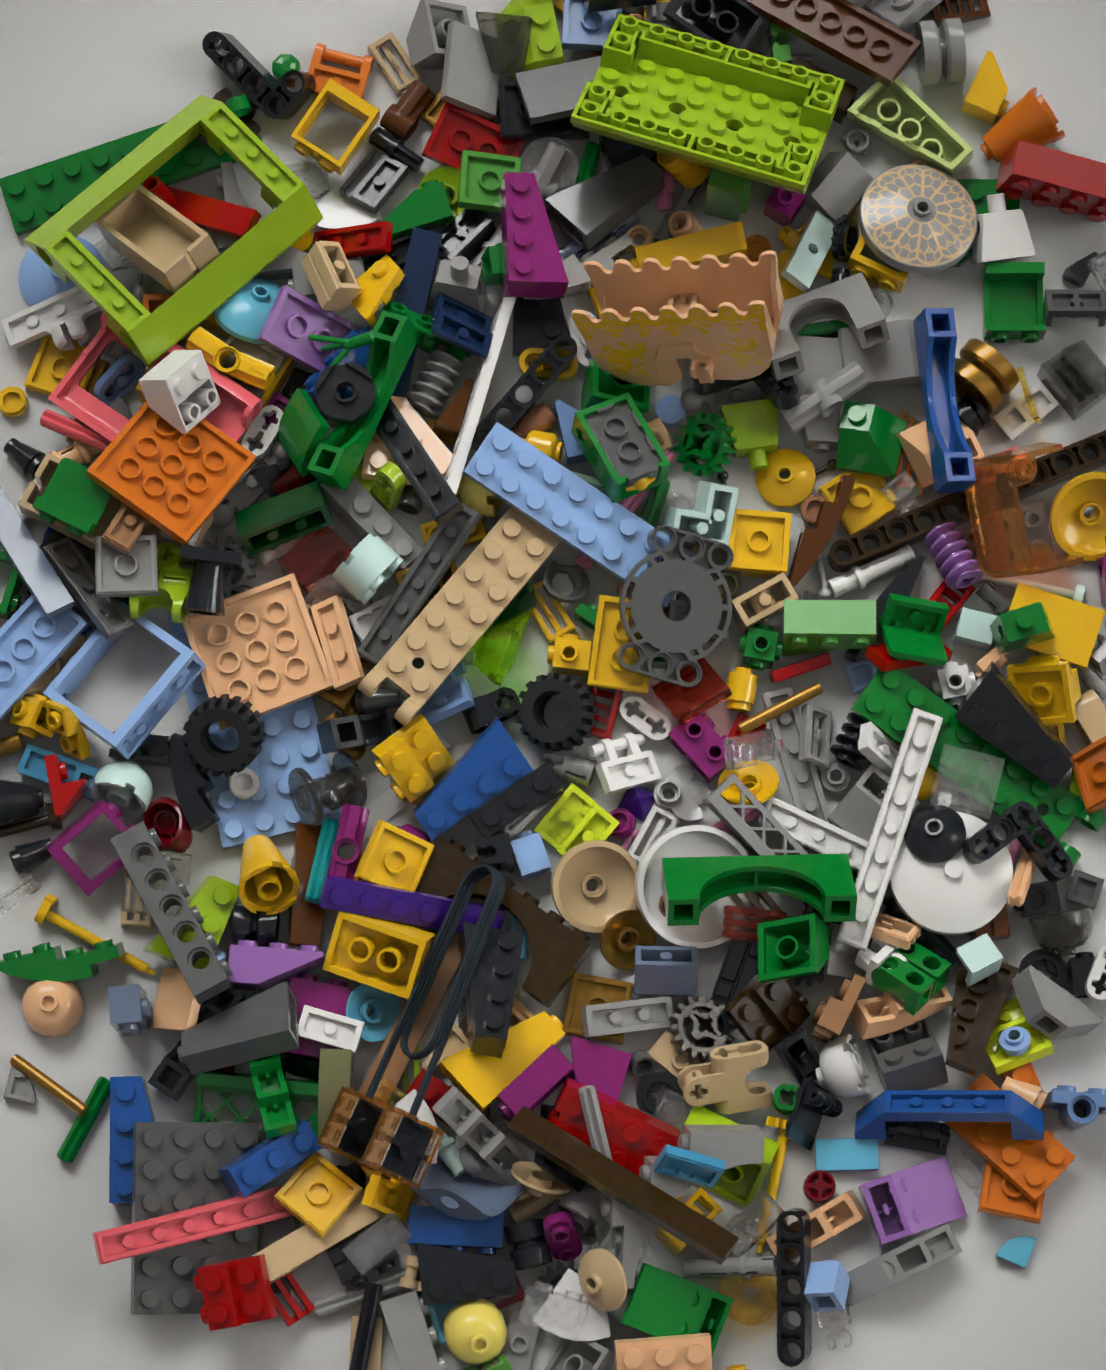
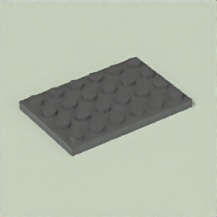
M133 1122L132 1223L233 1198L218 1170L258 1145L259 1123ZM258 1225L131 1257V1314H200L204 1301L202 1293H198L194 1286V1277L198 1274L197 1268L211 1263L239 1259L256 1254Z

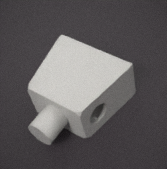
M1004 193L987 195L989 213L977 215V232L972 243V264L1035 255V249L1023 210H1006Z

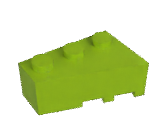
M212 875L205 877L186 901L190 908L196 905L204 920L203 923L199 924L203 933L211 932L218 945L239 894L237 885ZM190 931L184 933L180 941L184 943L192 941L195 933ZM159 932L143 951L177 965ZM200 958L196 961L194 967L196 969H203L208 966L210 959Z

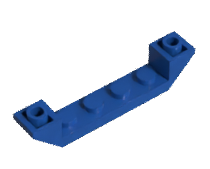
M885 1090L856 1112L854 1133L855 1139H886L888 1121L1011 1122L1012 1140H1044L1045 1115L1044 1112L1011 1090Z

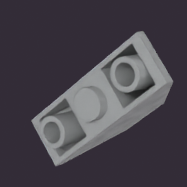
M1031 965L1012 980V985L1026 1022L1051 1040L1084 1036L1104 1020L1102 1016L1089 1006L1082 1003Z

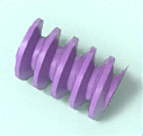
M955 522L943 523L933 528L925 537L924 543L926 548L929 549L931 557L935 559V565L940 569V574L945 579L946 586L950 589H961L980 580L983 576V571L976 569L978 566L977 560H970L973 552L969 549L965 550L968 543L966 540H960L963 535L960 530H954L957 526Z

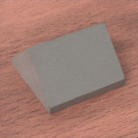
M848 151L829 152L813 172L805 193L804 205L813 211L818 209L836 223V220L841 218L843 214L850 215L857 207L873 178Z
M563 1338L544 1370H602L613 1352L595 1341H573Z

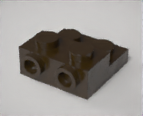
M757 973L725 1008L724 1012L747 1041H762L768 1046L770 1052L784 1035H792L811 1013L806 1008L809 1004L806 997L800 992L793 991L788 985L791 982L790 978L760 983L758 982Z

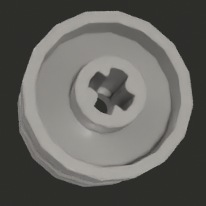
M960 18L943 19L939 30L934 20L917 21L915 38L922 41L921 48L916 54L917 70L921 85H937L942 73L947 83L964 82L966 78V45Z

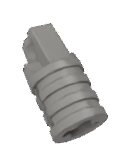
M545 749L539 766L547 762L556 777L589 787L594 776L597 761L589 760L585 757L582 758L569 752Z

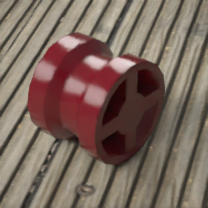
M823 1170L810 1173L803 1184L805 1196L815 1203H822L830 1199L836 1188L833 1176Z

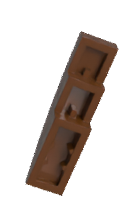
M848 475L840 476L833 503L828 501L820 503L814 529L809 527L801 528L788 579L793 587L799 583L814 565L831 539L847 506L855 477Z
M295 824L294 855L291 866L296 871L301 885L296 895V901L289 907V946L292 947L313 945L320 948L323 908L319 904L307 902L305 894L322 825Z

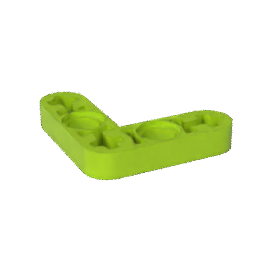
M387 462L376 472L373 481L364 480L361 475L363 466L359 464L353 477L391 514L398 507L406 483L405 475L397 465Z

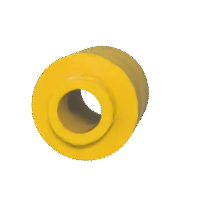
M735 667V671L728 672L724 701L727 702L726 709L737 712H750V708L755 702L758 676L753 674V669Z

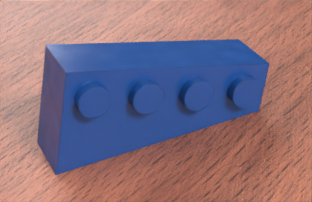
M495 717L487 729L471 744V747L454 763L447 774L415 807L413 813L431 840H433L468 816L469 813L532 772L533 769L500 720Z
M142 1076L110 1077L109 1203L112 1205H132L133 1122H155L146 1080Z

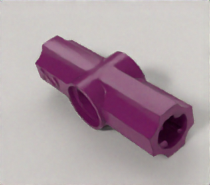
M343 805L336 841L332 847V859L328 875L354 880V875L361 859V849L370 813L369 809L355 805ZM351 845L355 848V854L351 859L343 860L338 856L342 846Z

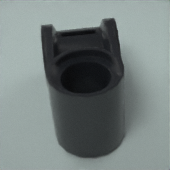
M503 687L483 696L473 698L475 705L462 711L471 734L474 735L484 732L495 717L500 722L515 717L519 713V710H516V703L520 704V700L514 690ZM504 697L511 701V707L506 710L504 706H500L502 704L501 699Z

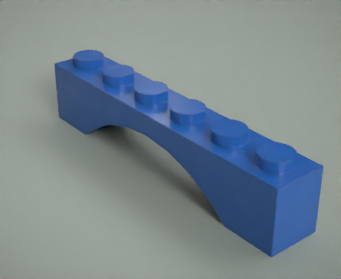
M925 308L915 318L913 325L935 493L965 492L976 481L973 453L964 436L956 402L955 350L957 332L954 309Z

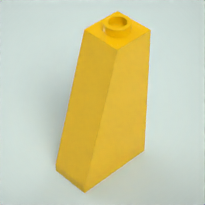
M742 221L733 222L635 247L634 258H630V263L634 268L640 269L642 268L643 260L650 257L657 259L662 266L670 267L674 257L683 256L691 264L700 265L701 257L710 254L716 256L721 263L727 264L733 253L747 254Z
M543 1011L509 1028L502 1058L470 1053V1047L445 1058L440 1063L439 1069L483 1113L498 1099L497 1095L552 1044L557 1046L563 1040L566 1034L563 1031L565 1027L555 1015L549 1016Z

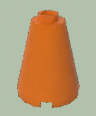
M1036 87L1030 89L982 137L984 144L980 145V148L988 161L994 158L997 163L1001 162V158L1018 140L1045 146L1066 137L1063 129L1057 132L1058 127L1056 124L1059 121L1041 94L1035 97L1037 95Z

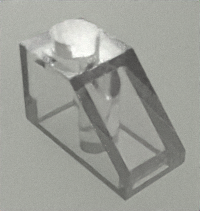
M391 1212L363 1232L342 1252L361 1275L365 1277L409 1240L412 1235L397 1216Z

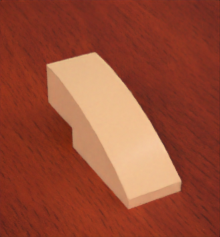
M944 986L913 1016L904 1010L905 1003L889 992H884L883 996L856 1000L850 1014V1019L862 1040L915 1024V1022L921 1021L952 1004L953 999Z
M852 1189L809 1213L811 1220V1249L868 1217ZM799 1219L788 1225L791 1230L798 1231L800 1229ZM776 1233L766 1238V1241L774 1255L777 1256ZM790 1247L787 1254L791 1261L800 1256L796 1248Z

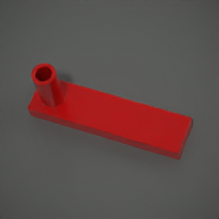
M150 176L144 182V187L198 227L240 239L258 224L262 216L255 209L166 186L157 176Z

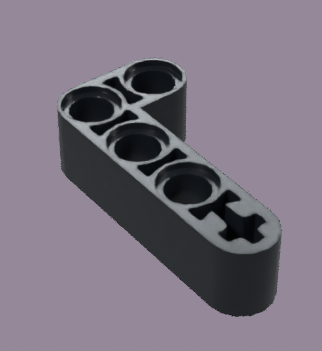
M212 31L205 35L202 47L205 54L269 118L291 119L316 89L315 78L308 72L290 70L277 81L231 34ZM242 59L243 69L238 72L237 62ZM298 77L302 80V87L299 91L295 89V81ZM261 79L263 81V89L258 93L256 84ZM279 99L283 101V109L280 113L276 110V103Z

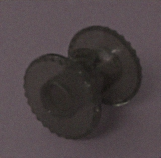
M338 752L334 755L332 760L333 772L325 774L324 778L317 777L312 779L302 768H295L290 772L288 778L290 797L300 818L307 825L317 826L321 824L323 820V806L329 808L330 811L341 808L345 803L360 807L365 806L367 800L366 782L359 765L348 753Z

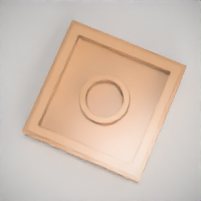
M162 968L150 1028L183 1032L197 1024L201 1004H198L179 968Z

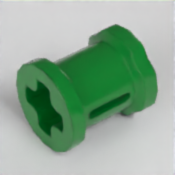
M785 1083L775 1089L773 1105L779 1113L784 1115L793 1113L796 1104V1091L798 1089L795 1085ZM784 1092L786 1095L793 1094V1105L789 1106L787 1103L781 1105L779 1103L782 1098L781 1093Z

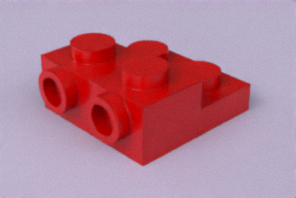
M264 1254L211 1263L197 1268L198 1274L194 1277V1286L198 1293H202L204 1305L200 1310L201 1319L204 1324L209 1325L210 1331L237 1327L242 1324L277 1317Z

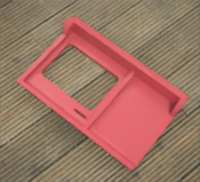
M102 312L100 316L102 321L101 329L48 399L112 442L129 422V419L80 387L83 378L111 342L116 341L132 351L107 326V315ZM176 343L171 349H169L165 354H163L152 365L156 366L173 350L187 349ZM206 363L221 404L204 419L236 442H239L259 415L264 401Z

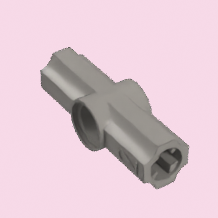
M550 141L537 169L534 168L532 172L535 174L545 207V199L556 193L561 183L559 180L573 154L566 147Z
M853 361L831 377H823L812 383L806 389V394L799 398V402L795 407L780 410V413L795 434L819 417H828L834 414L843 406L846 399L869 385L870 382L859 364Z

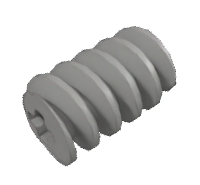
M432 351L430 353L431 361H426L424 364L426 371L419 373L418 378L420 381L414 382L412 386L414 391L408 392L406 396L416 411L432 419H437L438 417L432 410L433 407L439 409L444 407L438 400L439 397L448 399L450 396L444 388L454 389L455 387L450 377L457 379L461 377L455 368H465L455 357L442 351Z

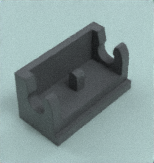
M1045 289L1043 302L1044 325L1051 327L1052 317H1096V319H1099L1098 327H1104L1106 321L1105 290Z

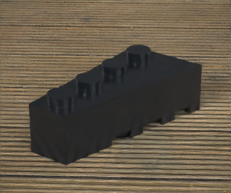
M991 661L956 707L954 718L1055 789L1073 766V755L1052 730L1043 723L1035 710L1025 702L1017 692V689L1010 681H1007L999 671V668Z

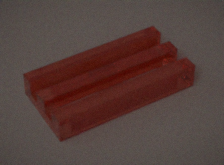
M726 905L723 911L725 918L723 919L724 930L722 931V937L758 941V933L732 930V926L757 929V924L763 922L732 919L733 914L780 920L786 918V912Z

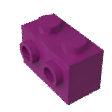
M694 710L668 733L667 740L709 784L736 759L737 754L734 751L736 746L726 735L721 737L713 729L716 725L707 714L702 713L700 715Z

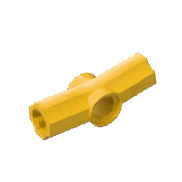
M201 326L194 330L188 338L185 348L187 350H201L205 361L227 377L235 378L264 391H267L272 385L276 366L239 352ZM229 356H236L234 366L224 368V360Z

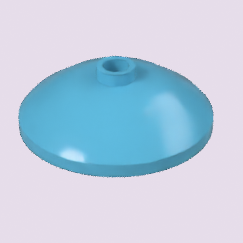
M254 277L212 314L220 327L235 338L249 343L263 344L257 338L281 285L265 278Z

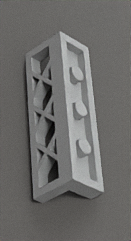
M734 773L727 777L714 791H710L701 799L753 856L776 855L775 853H782V855H787V853L808 854ZM731 784L740 791V805L728 804L720 795ZM745 797L752 805H745ZM733 808H740V816ZM745 808L757 809L761 814V827H750L745 822ZM766 820L772 825V827H766ZM753 830L761 831V838ZM766 831H777L782 836V850L770 849L766 845ZM787 843H788L794 850H787Z

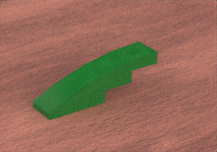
M279 1054L248 1061L247 1064L267 1139L298 1131Z

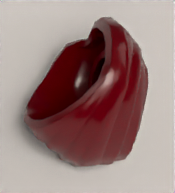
M160 797L151 801L146 812H144L143 822L148 830L154 828L162 844L157 847L158 850L172 851L176 854L185 853L192 843L193 833L180 805L175 800L167 797Z

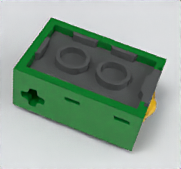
M629 392L575 412L571 432L612 503L666 483L671 463Z

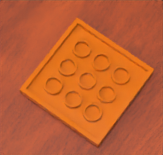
M146 401L89 467L86 476L180 544L187 545L253 465L257 456L205 419H202L188 433H181L153 411Z

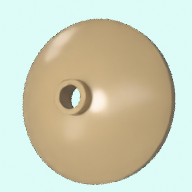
M602 840L586 841L568 850L559 860L551 883L553 902L561 917L579 930L590 933H602L605 924L612 916L623 910H636L638 905L635 896V877L638 866L633 857L622 847ZM593 879L595 887L592 890H588L587 882Z

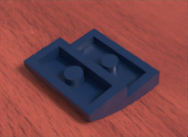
M440 292L435 298L431 317L432 335L485 360L488 356L493 335L489 333L492 317Z

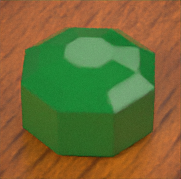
M280 54L272 62L273 77L277 81L287 71H300V62L292 54Z

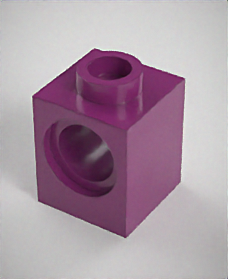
M775 187L765 202L763 215L783 227L791 226L804 207L806 194L802 195Z

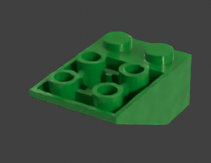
M643 1262L620 1323L654 1337L709 1333L711 1335V1351L713 1356L734 1299Z

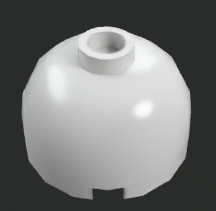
M851 1034L843 1035L828 1042L819 1056L820 1067L815 1069L820 1085H827L833 1094L844 1098L858 1097L871 1092V1084L865 1085L864 1077L869 1076L864 1057L857 1043L850 1044L849 1041L853 1038Z

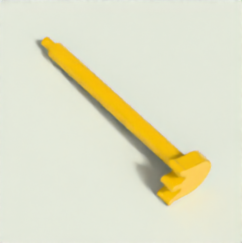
M50 893L45 896L34 917L35 922L43 925L47 920L94 946V943L104 941V939L53 912L52 910L58 899ZM126 951L123 956L116 958L143 974L148 973L154 977L157 972L151 969L149 964Z
M767 1116L765 1125L780 1129L777 1140L780 1144L773 1158L757 1233V1253H762L763 1246L767 1243L766 1238H768L789 1140V1138L785 1137L787 1120Z

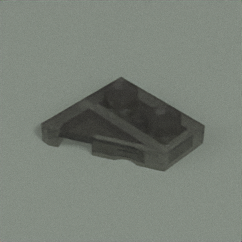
M476 11L475 16L491 71L496 75L515 76V73L523 72L533 19L529 16Z

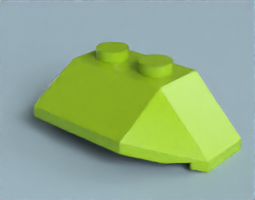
M511 0L495 19L506 76L515 81V73L564 63L552 0Z

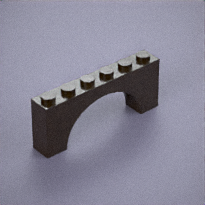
M441 838L431 853L416 892L453 899L465 874L471 868L484 863L477 856L473 860L464 854L466 848L454 839L448 842ZM491 874L478 882L470 898L486 900L492 883ZM504 876L506 889L500 906L519 921L526 931L531 945V965L522 989L549 1009L591 952L592 947L588 943L590 938L576 927L571 931L564 926L565 920L553 910L546 913L539 908L540 902L528 892L521 895L514 890L515 883Z

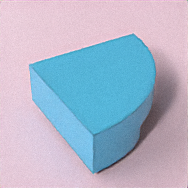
M1029 1236L1013 1238L1004 1243L995 1256L1026 1268L1037 1238Z

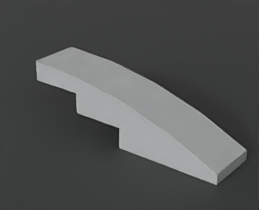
M453 1085L432 1109L511 1186L523 1185L512 1175L511 1168L516 1162L530 1160Z

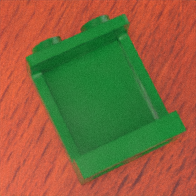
M985 262L982 269L983 340H991L993 343H1006L1009 340H1021L1022 343H1036L1039 340H1043L1046 333L1043 310L1045 262Z

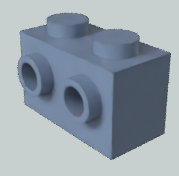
M635 945L634 994L696 995L697 947Z
M139 984L108 987L110 1025L117 1032H122V1036L140 1035L141 1029H148V1021L153 1020L152 1002H149L148 998H146L144 989Z

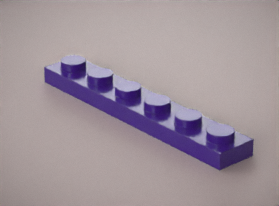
M325 874L318 904L322 908L440 929L453 899ZM468 902L455 933L461 932L463 922L476 924L484 904ZM503 908L498 909L491 928L501 929L505 915Z

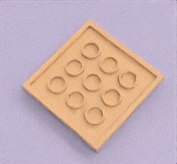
M294 573L224 599L225 616L188 613L182 623L192 651L206 664V667L200 674L209 698L214 696L219 698L222 694H229V698H233L236 695L242 697L240 702L243 704L247 701L252 704L250 709L253 713L258 710L260 715H264L334 688L321 643ZM217 720L221 730L233 727L226 721Z

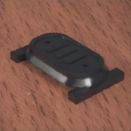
M281 1055L280 1061L284 1078L287 1072L294 1076L319 1081L320 1060L300 1055Z

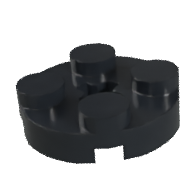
M344 362L343 365L335 366L334 364L326 368L318 377L315 385L316 402L321 412L330 420L338 423L356 424L370 413L376 401V387L371 374L364 367L356 363ZM348 386L351 387V394L353 396L341 399V394L338 390L340 388L345 390Z

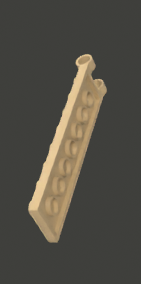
M511 506L377 665L364 677L357 688L370 698L381 684L388 680L409 697L393 716V718L406 727L549 558L562 540ZM414 659H421L424 666L420 669L414 668L412 665Z

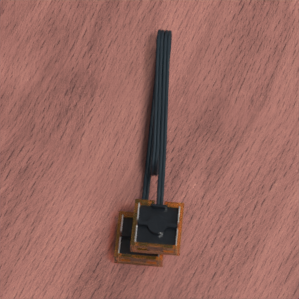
M479 864L465 874L366 1095L342 1086L316 1143L358 1166L374 1172L378 1171L418 1190L445 1131L419 1120L416 1116L506 889L505 878L498 870L488 864ZM491 874L492 883L434 1034L422 1051L410 1053L408 1048L410 1032L470 897L478 882ZM399 1039L403 1054L413 1060H420L428 1056L435 1049L409 1113L388 1104L383 1105L373 1100Z

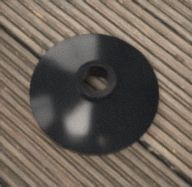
M929 805L918 809L911 815L904 840L908 850L916 858L930 863L944 862L954 857L962 849L966 840V827L961 816L953 809L943 805ZM932 826L940 827L937 832L929 831V828Z

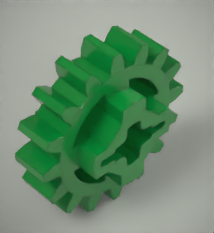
M697 412L696 417L687 416L688 425L679 424L678 427L682 433L681 435H674V439L679 441V445L673 447V451L680 452L676 462L683 463V470L692 472L693 476L713 477V471L722 473V464H731L728 455L736 454V450L731 448V444L737 442V438L730 437L729 435L734 428L725 425L727 419L717 417L715 413ZM704 425H710L714 430L704 428ZM701 459L702 461H705L706 464H699L695 460Z

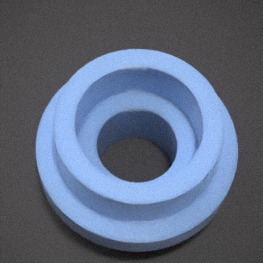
M1009 1027L1002 1031L999 1036L1000 1047L1008 1055L1020 1056L1027 1051L1031 1043L1030 1034L1022 1027Z

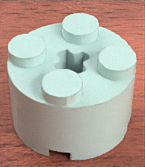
M372 532L351 551L345 563L342 562L332 577L365 605L375 595L376 590L380 586L383 587L395 574L394 571L404 560L379 536Z

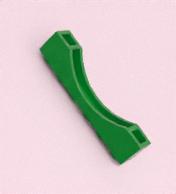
M382 310L372 331L375 342L369 344L365 368L371 374L376 387L374 407L367 416L360 419L356 424L347 425L340 423L326 438L319 442L307 470L321 484L347 491L421 335V332L407 316Z

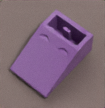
M238 940V945L230 944L228 966L233 975L229 976L228 979L236 990L263 992L279 983L289 981L291 977H299L300 973L306 974L322 967L326 956L324 952L319 951L318 946L300 945V950L289 949L288 944L272 942L269 943V947H259L255 941Z
M946 1156L858 1186L879 1247L968 1216Z

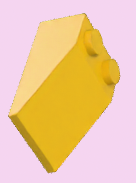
M339 911L322 969L409 999L431 950L435 934L407 924Z

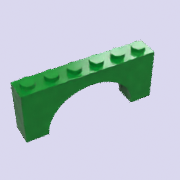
M848 854L662 858L661 886L667 926L699 925L700 915L708 905L726 896L746 892H771L795 897L813 906L821 914L824 922H849L856 920L857 893Z

